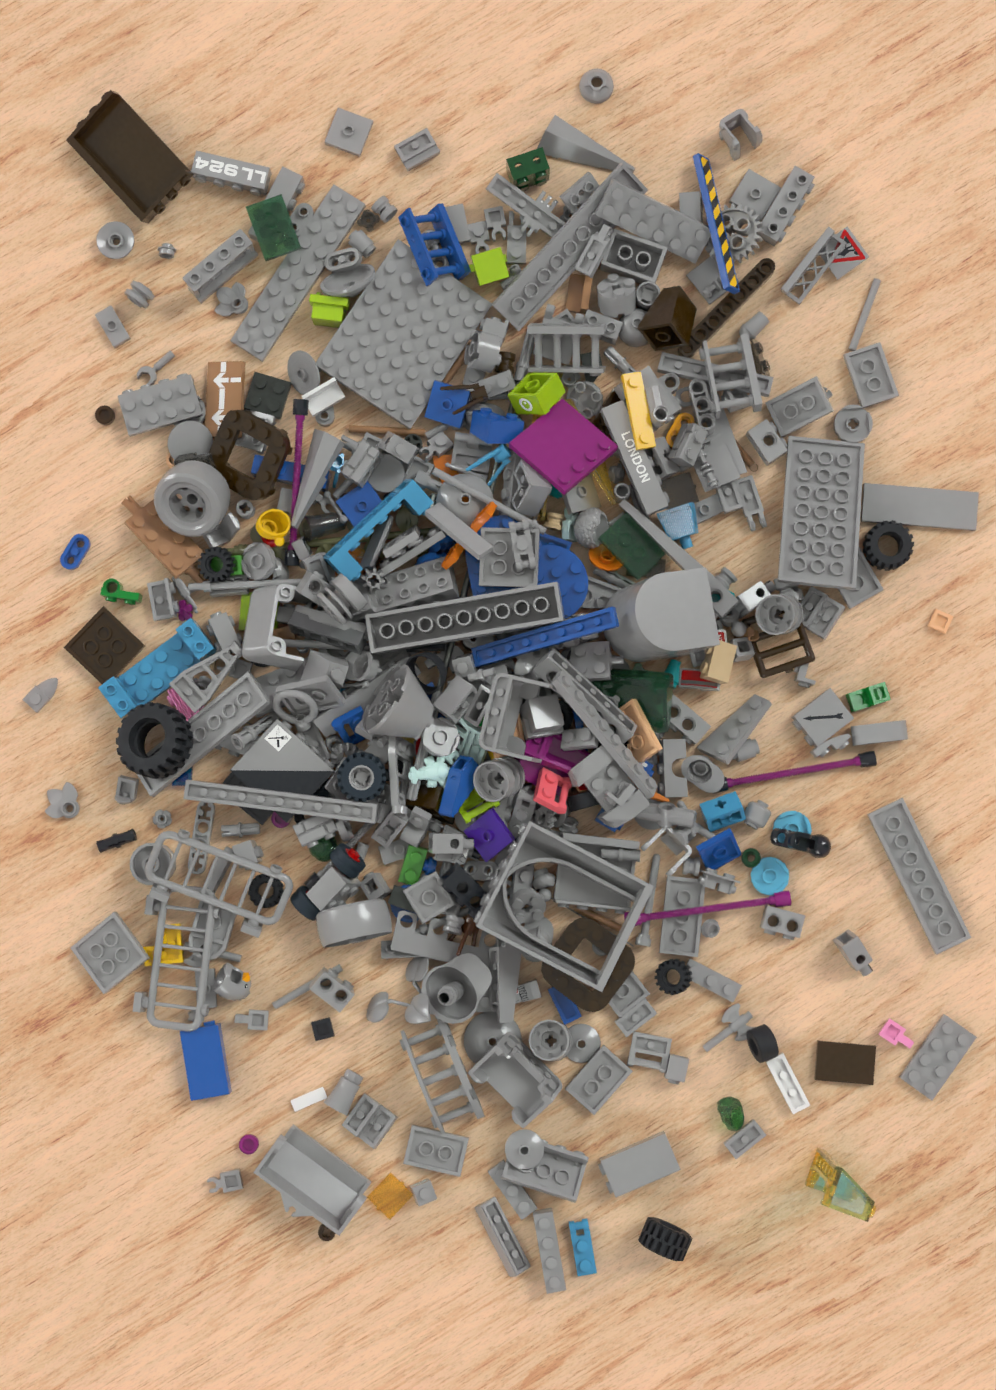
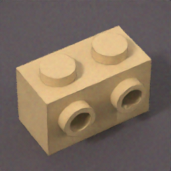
M719 640L720 645L704 650L706 655L700 666V678L718 684H725L729 681L737 646Z

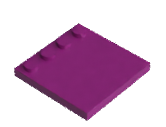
M561 399L550 408L547 414L542 415L509 443V448L565 495L615 453L618 445L564 399Z

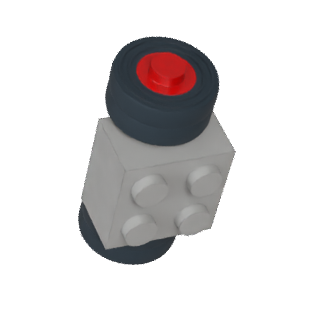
M340 843L330 854V859L336 867H331L310 890L306 886H300L290 897L291 903L297 911L309 920L315 921L316 915L323 910L345 905V901L359 891L358 888L362 883L358 880L357 876L366 865L359 853L344 843Z

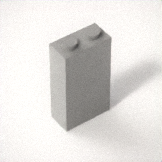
M664 1131L600 1158L601 1164H598L602 1175H607L609 1182H606L610 1194L614 1192L615 1197L681 1170Z

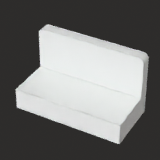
M335 377L301 396L302 399L309 400L308 409L313 417L346 398Z

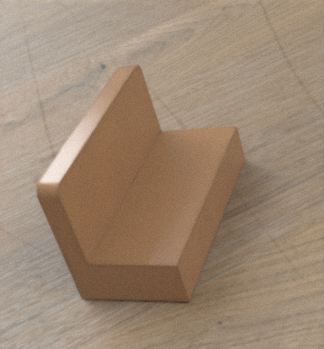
M579 274L570 275L565 310L568 309L569 312L586 314L589 307L593 278Z

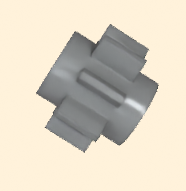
M375 566L373 570L365 568L366 574L361 575V579L366 580L362 584L363 587L368 585L371 592L376 587L380 590V583L385 582L383 578H380L384 574L383 571L377 572ZM375 575L377 580L371 583L368 578H372Z

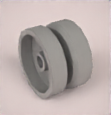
M146 843L139 846L133 852L130 859V870L133 877L145 885H153V882L149 881L146 877L145 867L155 843ZM162 845L154 865L155 868H153L154 875L161 878L165 877L174 855L173 851L166 845ZM175 860V863H174V865H173V868H172V870H171V873H170V875H169L168 880L173 876V874H174V872H175V869H176V860Z

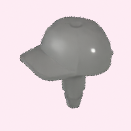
M463 953L446 964L434 967L423 979L421 993L429 996L430 1014L435 1015V1018L440 1019L442 1023L454 1024L465 1022L477 1011L481 998L491 985L492 973L488 966L473 953Z

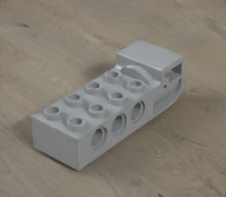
M441 557L399 570L382 577L385 582L380 583L381 589L379 590L376 587L373 588L372 592L368 585L363 587L362 584L366 580L361 579V577L354 582L351 580V583L360 591L368 604L359 612L352 607L349 608L353 616L351 619L345 614L342 616L349 621L362 622L366 625V614L459 599L453 565L447 570L444 569L441 565L445 557ZM373 578V579H369V580H370L371 583H373V581H374V580H377V579H376V578Z

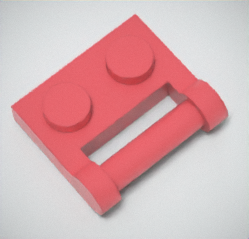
M543 767L539 770L533 801L558 814H565L567 811L568 791L572 786L570 778L561 777ZM557 786H560L561 792L557 803L554 800Z

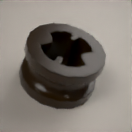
M321 1224L318 1230L320 1239L323 1241L332 1240L336 1233L331 1230V1236H327V1234L324 1236L322 1233L324 1232L323 1228L326 1226Z

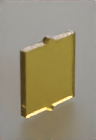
M390 1172L367 1198L377 1207L378 1211L380 1210L390 1220L413 1194L404 1185L403 1181L400 1182Z

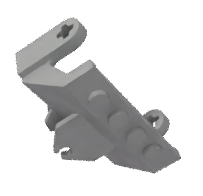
M294 1124L285 1136L281 1134L253 1172L281 1193L285 1212H288L289 1207L293 1206L296 1212L292 1213V1217L313 1216L339 1236L367 1197L363 1193L371 1184L369 1179Z

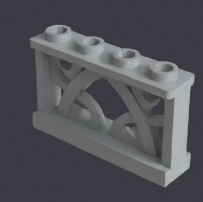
M241 229L183 276L189 291L201 304L258 256L252 241Z

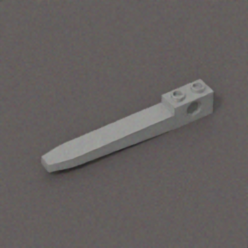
M624 499L619 504V507L682 570L704 568ZM707 570L711 595L718 594L721 598L718 602H713L715 618L719 617L722 620L738 604L739 600Z

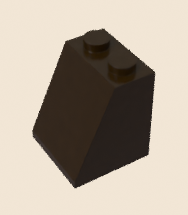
M681 286L663 288L639 323L637 329L655 351L688 346L697 308Z

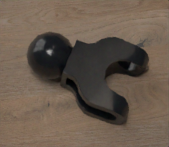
M775 828L770 836L771 843L775 846L806 852L815 858H824L831 850L829 838L822 834L811 835ZM780 833L785 835V840L782 843L778 841Z

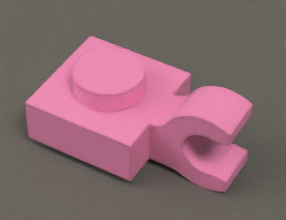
M888 1018L879 1032L881 1037L895 1046L898 1041L908 1048H911L914 1044L912 1040L903 1035L906 1029Z

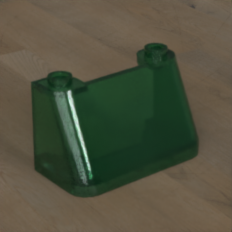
M612 668L611 680L591 682L604 695L609 697L619 696L618 708L631 699L636 698L647 720L651 723L652 729L657 733L668 732L673 694L672 674Z

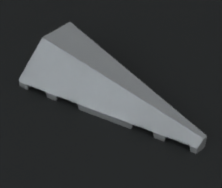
M556 115L545 130L537 149L543 147L545 155L556 159H566L573 163L595 168L601 167L610 171H614L620 163H624L632 173L635 171L633 166Z
M314 429L291 522V526L296 529L327 480L325 476L344 446L341 440L325 431Z

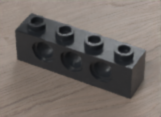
M456 862L440 877L443 882L441 886L448 893L453 892L457 896L454 899L460 906L466 905L469 909V915L474 919L482 907L480 901L487 892ZM460 883H466L464 890H457V886ZM474 896H478L479 901L475 904H471V898Z

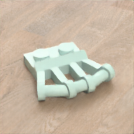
M463 715L459 722L466 730L456 725L460 737L464 738L463 742L459 741L457 747L459 751L457 752L459 755L472 757L480 765L483 763L487 750L482 749L479 745L481 728H477L465 720Z

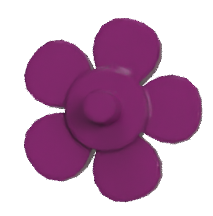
M185 600L179 601V612L177 613H180L178 618L181 621L192 618L190 612L193 608L191 604L186 605Z

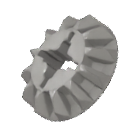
M352 743L339 744L331 751V763L337 768L343 759L344 752L345 755L349 756L360 750Z

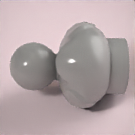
M543 868L533 873L534 880L532 884L534 889L539 890V894H543L545 902L551 899L552 894L546 888L554 886L556 878L552 873L548 872L547 868Z

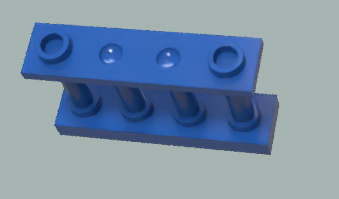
M443 203L437 204L426 215L414 216L411 208H407L398 217L426 286L431 285L439 277L438 275L452 273L454 278L460 281L471 272ZM432 222L435 231L421 233L417 224ZM439 239L442 249L428 251L424 241ZM446 256L449 266L435 268L431 258Z

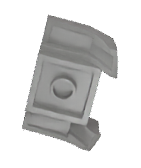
M603 745L599 746L568 773L572 786L579 787L584 784L605 812L598 815L597 818L609 827L617 828L650 805L645 796L636 788ZM625 782L630 783L636 788L633 792V798L629 802H625L621 807L616 804L612 806L605 800L607 796L603 794V791L607 790L615 795Z

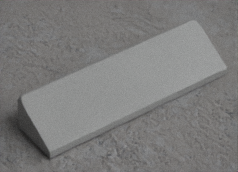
M492 1197L477 1205L475 1210L508 1275L516 1277L530 1268L531 1265L496 1197Z

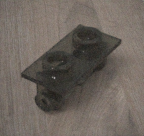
M750 339L756 373L770 376V365L767 359L764 360L762 355L764 352L762 344L757 342V340Z

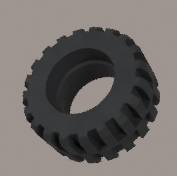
M147 702L145 705L140 704L136 706V710H130L127 713L128 717H124L121 721L123 723L121 728L118 727L117 730L119 736L116 738V744L119 748L116 750L117 754L122 756L120 757L121 762L130 771L152 779L167 778L169 774L174 775L177 773V768H182L185 765V759H189L191 755L189 750L193 748V743L191 742L193 732L189 730L191 728L189 721H186V717L178 710L161 703ZM162 724L165 732L164 744L157 754L148 757L144 746L146 736L153 727Z

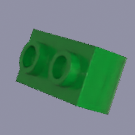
M113 578L107 579L103 583L100 593L101 596L106 597V601L117 602V599L124 600V603L129 605H135L136 602L141 603L143 596L140 593L123 591V585ZM116 583L117 590L114 593H110L109 586Z

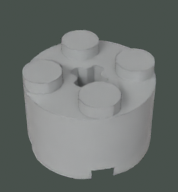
M612 273L598 284V306L603 315L615 318L618 317V314L624 313V316H627L636 309L634 279Z
M474 330L469 337L472 341L465 348L464 363L468 365L467 368L491 373L495 365H500L501 355L499 352L503 338L498 335Z

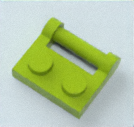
M474 787L458 812L465 823L468 824L471 822V819L488 809L498 807L500 805L499 801H487L466 812L485 801L479 796Z

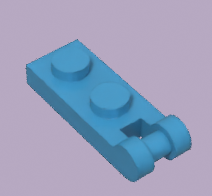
M588 1218L582 1219L580 1222L568 1221L577 1276L597 1273ZM584 1229V1234H576V1230Z

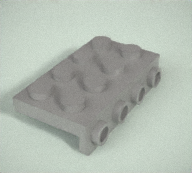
M180 374L176 379H163L158 382L159 384L152 386L151 384H146L138 390L133 391L129 389L118 395L128 435L130 437L203 416L194 379L191 374Z
M542 1139L544 1154L541 1161L533 1168L519 1169L506 1159L501 1176L502 1180L576 1203L589 1157L580 1151L572 1152L566 1150V1147L561 1145H550ZM522 1147L521 1152L523 1154H526L528 1152V1148Z

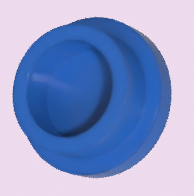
M430 856L427 860L425 859L422 868L425 875L435 872L437 860Z

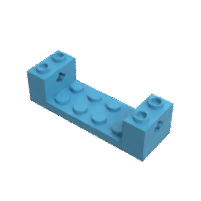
M405 479L323 556L324 560L338 575L342 573L350 581L354 582L361 576L360 572L363 568L348 551L355 550L360 545L358 541L363 537L367 538L374 532L373 527L376 524L381 525L388 518L387 514L391 510L396 511L403 504L412 515L420 516L421 514L425 515V511L431 508L430 505L434 502L413 479Z
M192 618L188 619L175 629L178 632L121 676L118 678L113 676L98 687L121 719L127 718V713L132 709L136 710V706L140 704L145 705L147 702L153 701L171 687L169 683L181 672L217 652L215 646Z

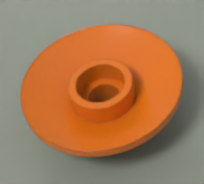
M606 541L598 547L590 548L588 554L591 563L604 571H615L622 568L627 558L625 550L617 543Z

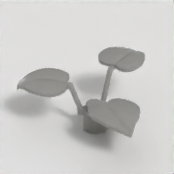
M422 956L413 958L406 968V980L412 982L413 986L420 993L413 997L411 1004L388 999L389 995L387 992H379L371 999L366 1014L368 1021L377 1023L383 1020L388 1013L390 1003L407 1007L405 1020L409 1023L421 1024L431 1021L429 996L421 993V989L417 985V982L422 981L427 974L429 958Z

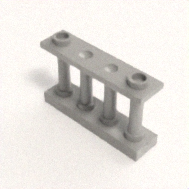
M530 323L527 326L528 334H533V337H535V365H530L528 372L590 373V376H600L601 373L605 372L606 366H599V337L605 334L606 324ZM544 334H552L554 339V365H542V337ZM563 334H571L573 365H561V337H563ZM582 334H590L592 338L591 366H580V337H582Z
M748 333L740 334V340L737 344L708 349L707 340H704L702 348H699V355L701 360L704 359L712 398L710 410L715 413V418H720V409L748 404L752 406L753 412L761 411L763 403ZM733 352L742 354L740 362L716 366L711 365L710 356ZM739 369L745 371L746 377L744 379L715 384L713 375L715 373ZM740 387L749 388L750 394L747 397L725 401L718 400L717 391Z

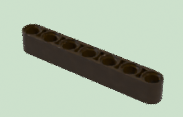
M770 258L762 259L738 283L739 290L743 293L744 298L738 299L735 294L729 292L692 330L688 344L692 352L685 353L682 347H679L678 355L692 358L699 351V348H702V342L704 340L708 342L771 278L775 270L774 261ZM764 265L768 266L770 272H764L761 267ZM755 279L757 281V285H750L748 283V280ZM722 306H729L731 312H724ZM709 320H717L718 325L711 326L709 324ZM701 332L705 335V338L699 340L695 334Z

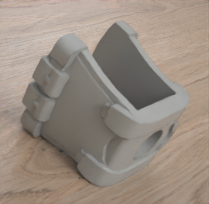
M738 109L721 119L719 124V137L721 141L724 139L728 145L730 155L734 161L740 158V143L731 133L733 129L741 126L754 149L762 143L760 129L758 126L754 127L748 120V114L743 109Z

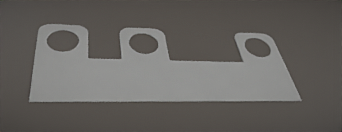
M706 383L709 398L712 401L709 384ZM689 386L676 391V396L680 399L682 407L691 405V402L681 400L682 392L689 391ZM696 387L693 389V391L701 392L702 389ZM700 405L702 410L707 408L705 405ZM720 409V418H715L714 433L706 436V438L720 432L722 436L710 440V446L707 449L701 450L706 452L726 444L739 475L746 473L745 464L725 411Z
M400 911L397 916L390 950L449 962L457 957L456 953L460 943L448 941L447 932L441 935L433 932V925L440 922L445 926L446 920L432 918L426 936L415 933L417 915L415 913ZM404 915H409L413 919L412 925L408 928L403 927L400 922ZM482 931L479 947L464 944L460 955L463 953H473L489 968V948L497 947L495 943L494 946H487L484 943V937L488 933Z

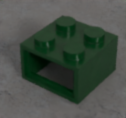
M543 147L506 159V172L510 183L523 192L528 190L530 186H542L549 180L550 167Z

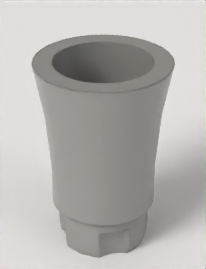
M347 1069L324 1103L347 1116L363 1077Z

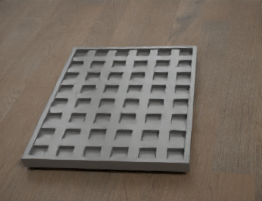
M398 239L376 271L373 280L364 289L316 361V364L320 370L332 378L335 377L336 381L410 430L429 402L434 380L442 382L469 341L471 333L477 329L491 308L492 303L450 274L438 275L439 277L431 285L426 286L411 248Z

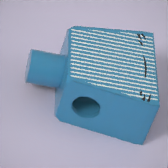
M694 502L657 513V517L667 536L673 541L679 540L682 549L693 547L690 536L698 533Z

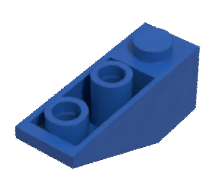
M459 755L450 768L438 812L440 815L454 817L473 790V776L479 765L472 757Z

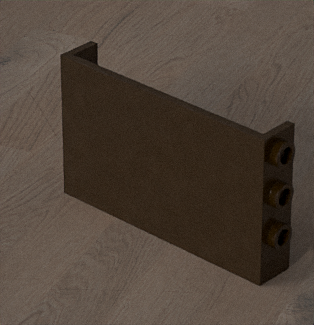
M112 90L103 94L101 101L89 110V115L78 122L77 128L66 139L141 222L150 223L157 214L162 213L166 208L165 205L177 197L178 191L188 185L191 181L190 178L194 175L121 95Z

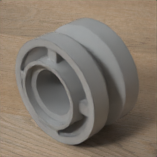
M133 280L130 284L132 289H126L124 293L134 304L146 309L149 306L147 300L152 301L155 296L145 285Z

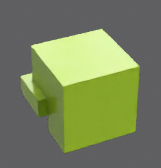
M501 247L471 256L473 264L469 265L470 273H475L478 286L509 277L505 263L507 262L506 254L502 253Z
M321 292L310 294L309 302L313 306L311 318L314 325L339 328L346 318V311H349L350 303L348 298L321 295Z

